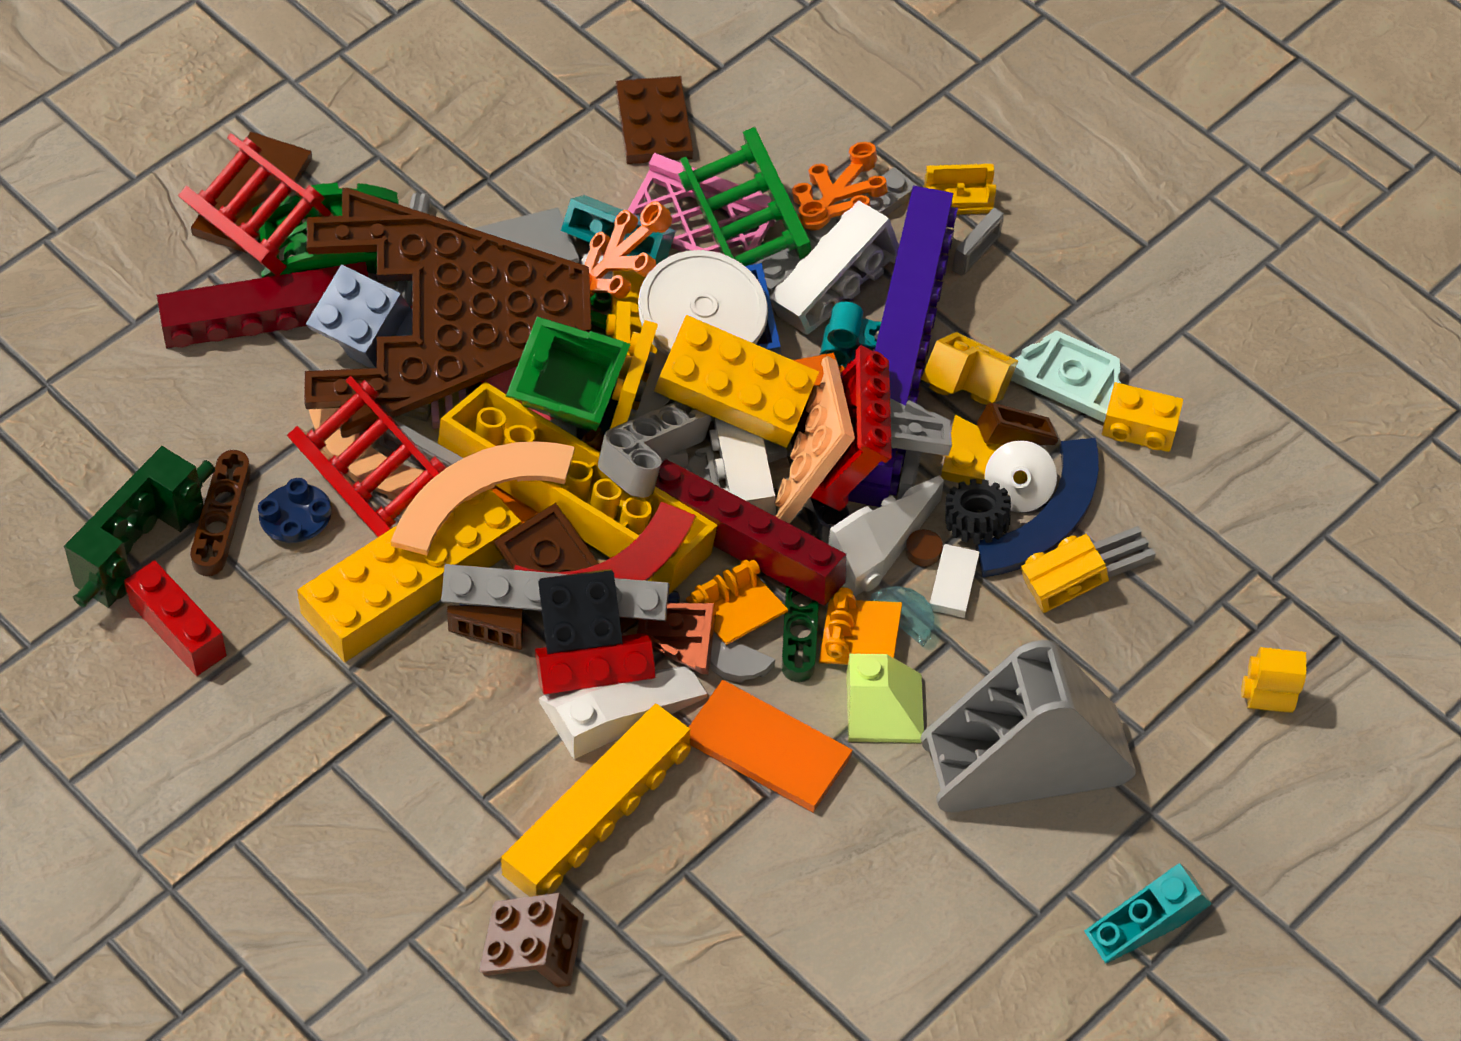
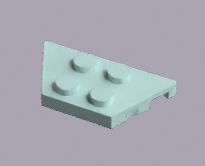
M1057 330L1044 337L1040 343L1031 344L1022 349L1021 355L1014 358L1018 360V364L1011 381L1097 420L1105 421L1114 382L1121 383L1119 381L1120 358Z

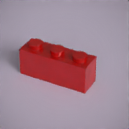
M155 560L124 580L130 605L196 677L227 656L221 630Z
M646 633L622 636L623 644L552 654H547L546 647L535 648L539 686L543 695L654 679L656 674L652 641Z

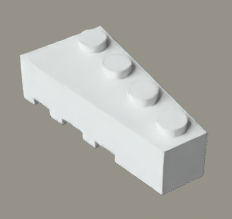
M858 200L850 210L842 215L840 221L832 230L819 240L818 245L808 256L799 261L795 270L784 282L776 286L770 296V301L777 317L808 335L831 317L835 304L844 298L852 300L860 293L861 284L869 278L875 281L883 275L884 269L882 267L890 261L895 264L899 248L890 219Z

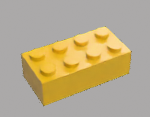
M686 315L661 371L654 392L786 448L795 432L819 371Z

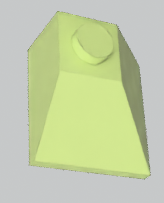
M849 654L846 676L848 742L921 743L920 738L924 732L922 675L888 654Z

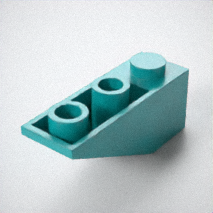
M1178 863L1084 930V932L1107 964L1181 927L1212 905V902L1192 873L1181 863Z

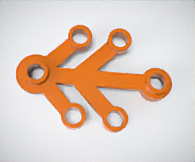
M859 142L849 149L851 164L834 184L830 180L827 165L815 164L809 168L810 181L812 184L818 185L822 194L820 200H813L812 187L808 183H799L792 188L794 202L801 204L797 215L803 228L808 230L823 228L829 223L831 218L843 215L858 200L871 207L869 197L861 194L868 193L871 197H881L888 192L886 178L883 176H873L866 181L851 185L861 172L870 171L875 167L877 153L873 143ZM853 197L850 201L834 205L837 201Z
M658 201L649 203L643 209L640 216L642 225L625 240V235L631 233L638 224L637 216L629 210H623L616 216L615 228L611 238L604 232H598L593 236L584 264L589 266L590 298L595 293H610L617 299H623L628 295L631 283L621 275H616L612 279H601L609 271H635L642 277H646L656 266V260L647 253H640L637 256L627 255L653 232L663 233L669 229L672 224V216L668 208ZM600 256H604L603 260L600 263H598Z

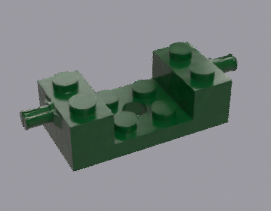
M161 446L64 545L74 586L79 589L76 595L73 596V599L79 606L85 608L94 598L109 608L117 599H121L127 594L124 580L131 576L127 555L131 551L133 544L143 534H147L153 529L157 519L162 520L179 532H182L189 523H194L198 520L204 506L201 494L202 484L216 471L213 464L204 460L196 468L190 462Z

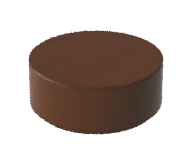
M920 529L914 531L907 539L906 556L913 564L927 567L934 565L941 558L943 542L940 536L931 530Z

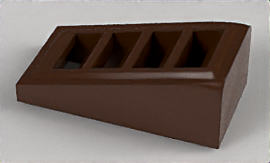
M993 402L988 403L977 422L984 442L989 444L1004 445L1012 441H1029L1037 445H1056L1058 442V437L1049 417Z
M447 606L448 631L500 646L522 650V609L489 606Z

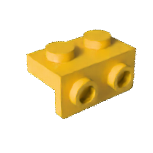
M1114 382L1102 435L1116 441H1126L1146 446L1152 450L1170 452L1184 399Z

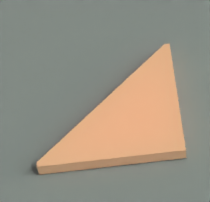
M827 355L821 363L824 375L820 387L813 386L806 407V412L809 415L805 423V432L798 431L790 455L794 461L790 468L789 480L782 479L774 503L779 507L778 513L775 516L789 524L855 439L837 360Z

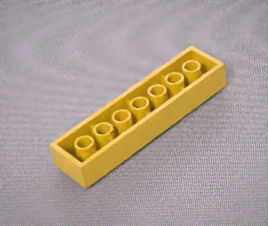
M484 382L441 418L438 444L463 458L481 450L516 442L537 441L574 446V455L565 484L551 481L517 482V480L497 484L496 486L539 513L557 503L580 538L610 558L623 551L639 537L654 517L661 502L696 515L694 524L678 551L653 577L647 580L669 583V594L711 555L717 530L716 523L656 486L653 494L649 497L640 498L628 494L598 468L599 451L528 407L523 406L515 399L505 397V393L489 383Z

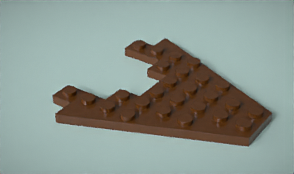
M342 188V216L307 217L308 255L377 252L378 282L412 281L413 335L377 337V368L305 371L304 403L306 409L340 408L356 393L345 381L351 375L359 383L366 380L379 393L380 396L375 400L393 419L517 367L537 316L586 332L591 331L589 266L350 188ZM365 404L340 427L341 437L347 438L367 430L379 417Z

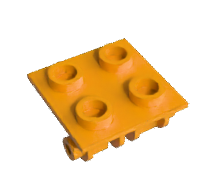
M743 560L740 565L732 568V573L729 570L723 571V578L720 575H716L705 584L695 586V591L686 598L688 603H714L716 608L714 632L725 645L734 642L788 612V608L756 575L760 573V567L755 560Z
M840 588L834 594L833 599L829 600L819 663L848 665L849 654H888L894 658L902 602L856 600L851 589Z

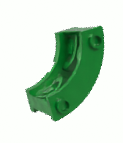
M338 183L311 185L325 197L322 204L333 216H342V188H338ZM358 183L357 189H353L399 204L397 192L387 188ZM289 194L259 230L261 241L264 238L267 240L299 203L301 200L299 196H290ZM264 202L252 208V215L255 214ZM312 208L305 218L321 217L322 214ZM301 221L278 248V250H281L288 245L283 253L284 260H281L287 267L280 275L366 262L368 273L377 274V252L308 255L307 236L305 235L307 233V221L303 224ZM265 266L264 270L261 271L262 278L276 276Z

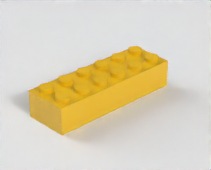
M489 489L468 501H464L450 514V517L440 528L433 540L428 555L391 546V540L397 527L395 526L297 589L300 612L345 663L441 600L445 564L489 568L503 559L494 546V541L521 525V520Z

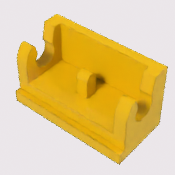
M994 164L926 166L924 187L952 192V207L958 208L957 215L988 214L994 208L996 184H993Z

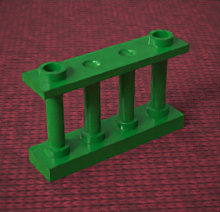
M756 127L743 131L745 144L740 146L741 150L696 170H692L687 157L680 159L683 172L678 173L680 181L686 192L692 190L721 254L737 260L744 266H749L787 248L789 251L795 249L799 259L807 257L812 251L810 240ZM746 162L748 165L754 163L758 171L757 174H754V179L708 199L705 198L699 185L700 182ZM758 191H761V193L768 192L772 202L768 203L767 208L721 228L719 227L712 213L713 211ZM771 220L775 222L782 221L785 227V231L781 232L782 236L733 257L726 240Z

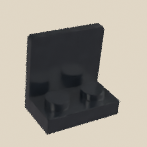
M612 569L546 577L538 580L547 654L623 644L615 577Z

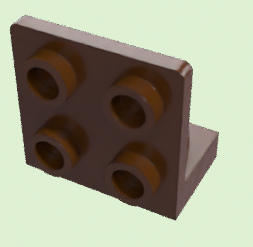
M560 893L496 901L492 908L479 971L483 975L488 976L537 970L556 987L570 986L584 914Z

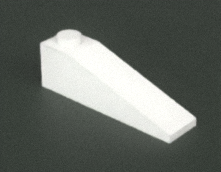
M940 475L909 488L899 500L889 496L883 499L880 508L872 511L869 506L863 507L830 528L829 545L846 553V583L843 587L851 589L855 597L863 591L869 592L879 585L884 575L905 549L910 534L920 529L941 501L944 479Z
M687 666L655 670L656 678L546 694L539 697V703L573 759H577L621 738L655 703L670 714H673L707 698V693L692 669Z

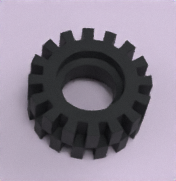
M970 479V485H966L964 481L958 483V488L953 486L950 489V494L947 493L945 523L947 530L952 531V536L955 538L962 535L961 541L968 543L970 538L974 539V544H980V539H985L986 543H990L993 536L996 539H1000L1003 537V532H1008L1011 521V497L1005 488L1000 489V484L994 482L989 486V480L982 479V484H977L976 479ZM972 510H983V511H987V512L974 513V512H970V511H972Z

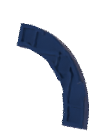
M1096 438L1061 441L1059 448L1062 464L1061 479L1052 499L1046 507L1028 523L1004 534L1000 539L993 537L990 543H986L985 539L980 540V544H976V551L980 552L978 559L983 578L1019 570L1031 555L1038 552L1046 554L1058 548L1062 540L1075 532L1091 505L1097 484L1099 456Z

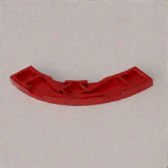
M661 502L645 530L627 548L614 557L600 564L580 570L547 573L576 574L612 569L615 578L647 581L678 551L688 536L697 516ZM515 564V567H514V569H513V570H523V571L544 572V571H538V570L528 569V568H525V567H522V566H519V565H516V564Z

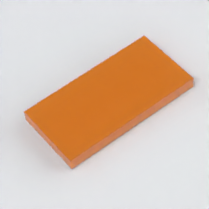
M723 679L689 726L691 729L690 745L813 813L852 757L853 750Z

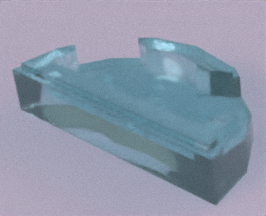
M900 586L882 588L871 594L870 601L902 602L899 626L924 647L931 638L935 619L932 606L924 596L910 588Z

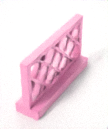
M654 153L649 162V172L628 210L636 215L641 213L653 201H658L662 205L672 202L677 214L671 215L672 224L681 221L685 233L674 237L671 248L681 252L691 250L720 252L717 243L705 249L695 244L694 238L709 233L712 234L708 225L690 231L685 219L703 213L699 206L681 211L677 200L688 196L695 198L692 190L686 192L680 181L678 173L683 172L681 163ZM717 176L699 183L706 199L738 186L736 183ZM655 183L666 187L669 194L651 200L648 192L652 184ZM756 192L722 207V209L728 211L730 218L717 223L720 228L767 208L768 203L772 202L770 196ZM771 220L760 225L755 232L746 235L742 233L737 238L726 241L729 249L742 245L746 252L760 246L769 227H773L775 221Z

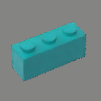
M586 195L571 198L561 231L588 242L598 232H604L611 238L615 228V218L623 210ZM637 216L638 224L631 233L626 234L624 240L642 225L640 216ZM669 228L663 233L653 232L627 256L647 253L656 260L657 265L668 258L676 230Z

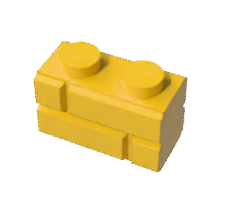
M1087 534L1078 538L1077 536H1069L1059 543L1058 548L1046 554L1044 552L1035 553L1021 566L1025 584L1043 613L1109 581L1107 567Z

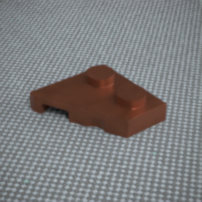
M668 603L666 621L639 619L637 634L646 633L652 641L653 650L703 675H709L716 608L714 603Z

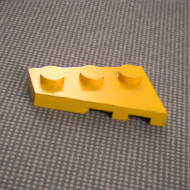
M644 320L641 332L633 331L628 350L629 353L633 354V357L626 355L619 374L626 378L625 380L618 378L612 395V399L617 400L618 404L610 429L628 421L658 327L657 323Z
M955 415L951 430L952 447L949 455H945L941 477L944 480L957 483L964 481L967 485H970V479H976L977 484H982V479H985V469L988 460L1003 445L985 443L977 425ZM1019 470L1014 473L1013 478L1016 483L1023 484L1027 481L1028 476L1026 472Z

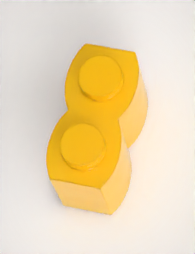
M1260 647L1256 657L1250 656L1248 676H1243L1241 697L1247 698V708L1293 713L1306 679V652Z

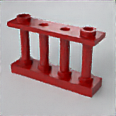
M230 133L227 139L239 149L238 153L206 191L201 190L197 194L186 185L178 197L278 277L287 267L276 257L280 253L278 248L312 208L316 209L323 216H330L331 212L322 204L325 197L312 186L308 185L306 189L302 188L259 155L262 149L247 137L241 141ZM250 159L260 166L226 207L222 205L219 210L215 208L218 203L216 199ZM270 176L277 179L280 184L247 223L242 222L240 226H237L235 224L238 220L236 216ZM291 192L301 198L299 203L267 240L264 238L260 243L256 241L259 236L257 232Z
M350 375L345 381L356 393L315 431L311 429L307 433L299 426H296L287 436L379 537L393 528L392 526L396 523L395 518L409 506L415 496L430 480L447 467L436 456L430 460L375 400L380 395L366 380L359 383ZM367 404L379 419L338 457L334 455L330 458L323 450L327 445L325 441L362 406ZM390 429L403 444L362 482L358 480L353 484L345 475L350 471L348 467ZM413 454L426 470L385 508L381 506L377 510L369 501L373 497L371 493Z

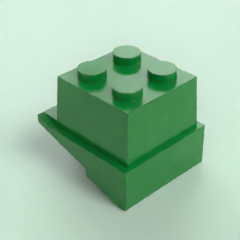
M537 316L505 397L521 401L525 407L586 431L590 429L596 431L604 415L630 344L592 331L586 332Z

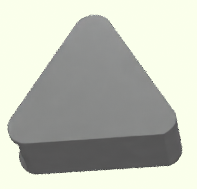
M1049 640L1033 641L1017 648L929 726L920 738L922 747L926 751L931 752L941 791L936 796L938 807L946 812H960L1116 787L1128 782L1136 774L1116 705L1057 643Z

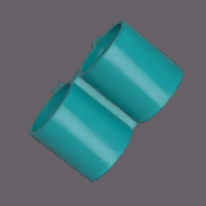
M845 301L835 304L832 309L830 324L824 330L820 355L834 353L838 366L843 365V367H846L850 361L856 358V349L860 345L872 351L875 349L877 343L875 334L880 330L881 322L863 318L862 308L855 303Z

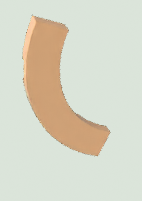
M339 408L309 409L314 429H318ZM339 428L325 441L327 445L323 449L330 458L334 455L338 457L360 434L357 433L350 437L342 438ZM370 446L348 467L350 471L346 475L355 482L358 480L362 482L388 457ZM402 464L375 491L388 495V499L394 500L425 470Z
M516 442L491 447L462 458L430 480L415 496L397 524L391 540V546L428 555L433 540L440 528L450 517V514L464 501H468L480 493L494 488L497 484L517 480V482L538 480L565 484L575 447L551 442Z

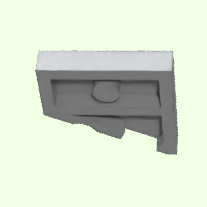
M890 398L892 448L949 455L952 447L949 419L935 412H928L922 406L910 400L905 406Z

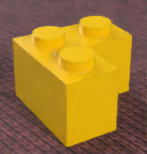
M955 332L936 341L921 380L930 383L929 388L939 394L949 395V393L953 394L963 389L971 393L970 397L973 400L988 405L989 402L996 403L1004 398L1018 360Z

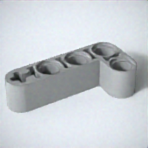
M675 401L611 428L604 435L598 468L628 494L640 498L649 497L655 489L661 460L703 442L706 439L712 416Z

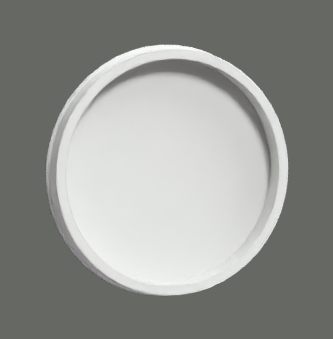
M691 250L674 254L658 263L647 274L639 292L638 306L641 325L643 326L644 320L658 324L652 344L667 356L671 351L686 315L754 344H757L767 324L768 304L759 281L743 264L721 253Z

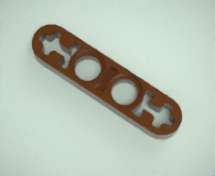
M228 450L218 457L215 465L216 471L212 475L195 533L190 557L194 570L203 576L218 574L223 570L251 474L249 459L245 453L239 450ZM233 464L239 465L234 470L233 480H230L228 469H231ZM222 492H231L235 495L234 499L228 503H220L215 500L216 496ZM215 521H220L227 525L219 533H211L207 530L208 525ZM208 544L213 545L214 557H210L208 562L202 561V558L207 557L209 551Z

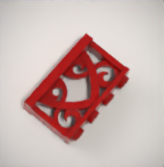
M862 345L856 349V358L840 373L850 417L852 410L857 409V423L853 430L855 439L811 495L812 498L838 511H841L848 504V494L881 461L887 463L892 458L889 360L881 353L872 351Z

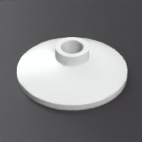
M1012 441L999 447L992 454L986 465L985 480H989V486L996 482L1000 484V489L1005 488L1008 491V495L1011 497V511L1029 512L1041 507L1051 497L1056 486L1057 471L1052 457L1044 448L1029 441ZM1022 470L1026 472L1028 479L1025 483L1018 484L1014 481L1013 476L1016 471Z

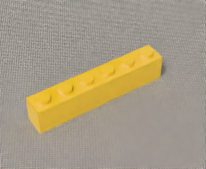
M655 703L501 856L502 875L529 897L555 892L562 883L563 876L572 867L577 868L586 860L589 849L598 840L600 842L605 841L613 832L615 823L624 814L629 816L634 812L641 801V797L649 789L655 790L662 783L666 776V771L674 763L679 765L686 759L691 750V729Z

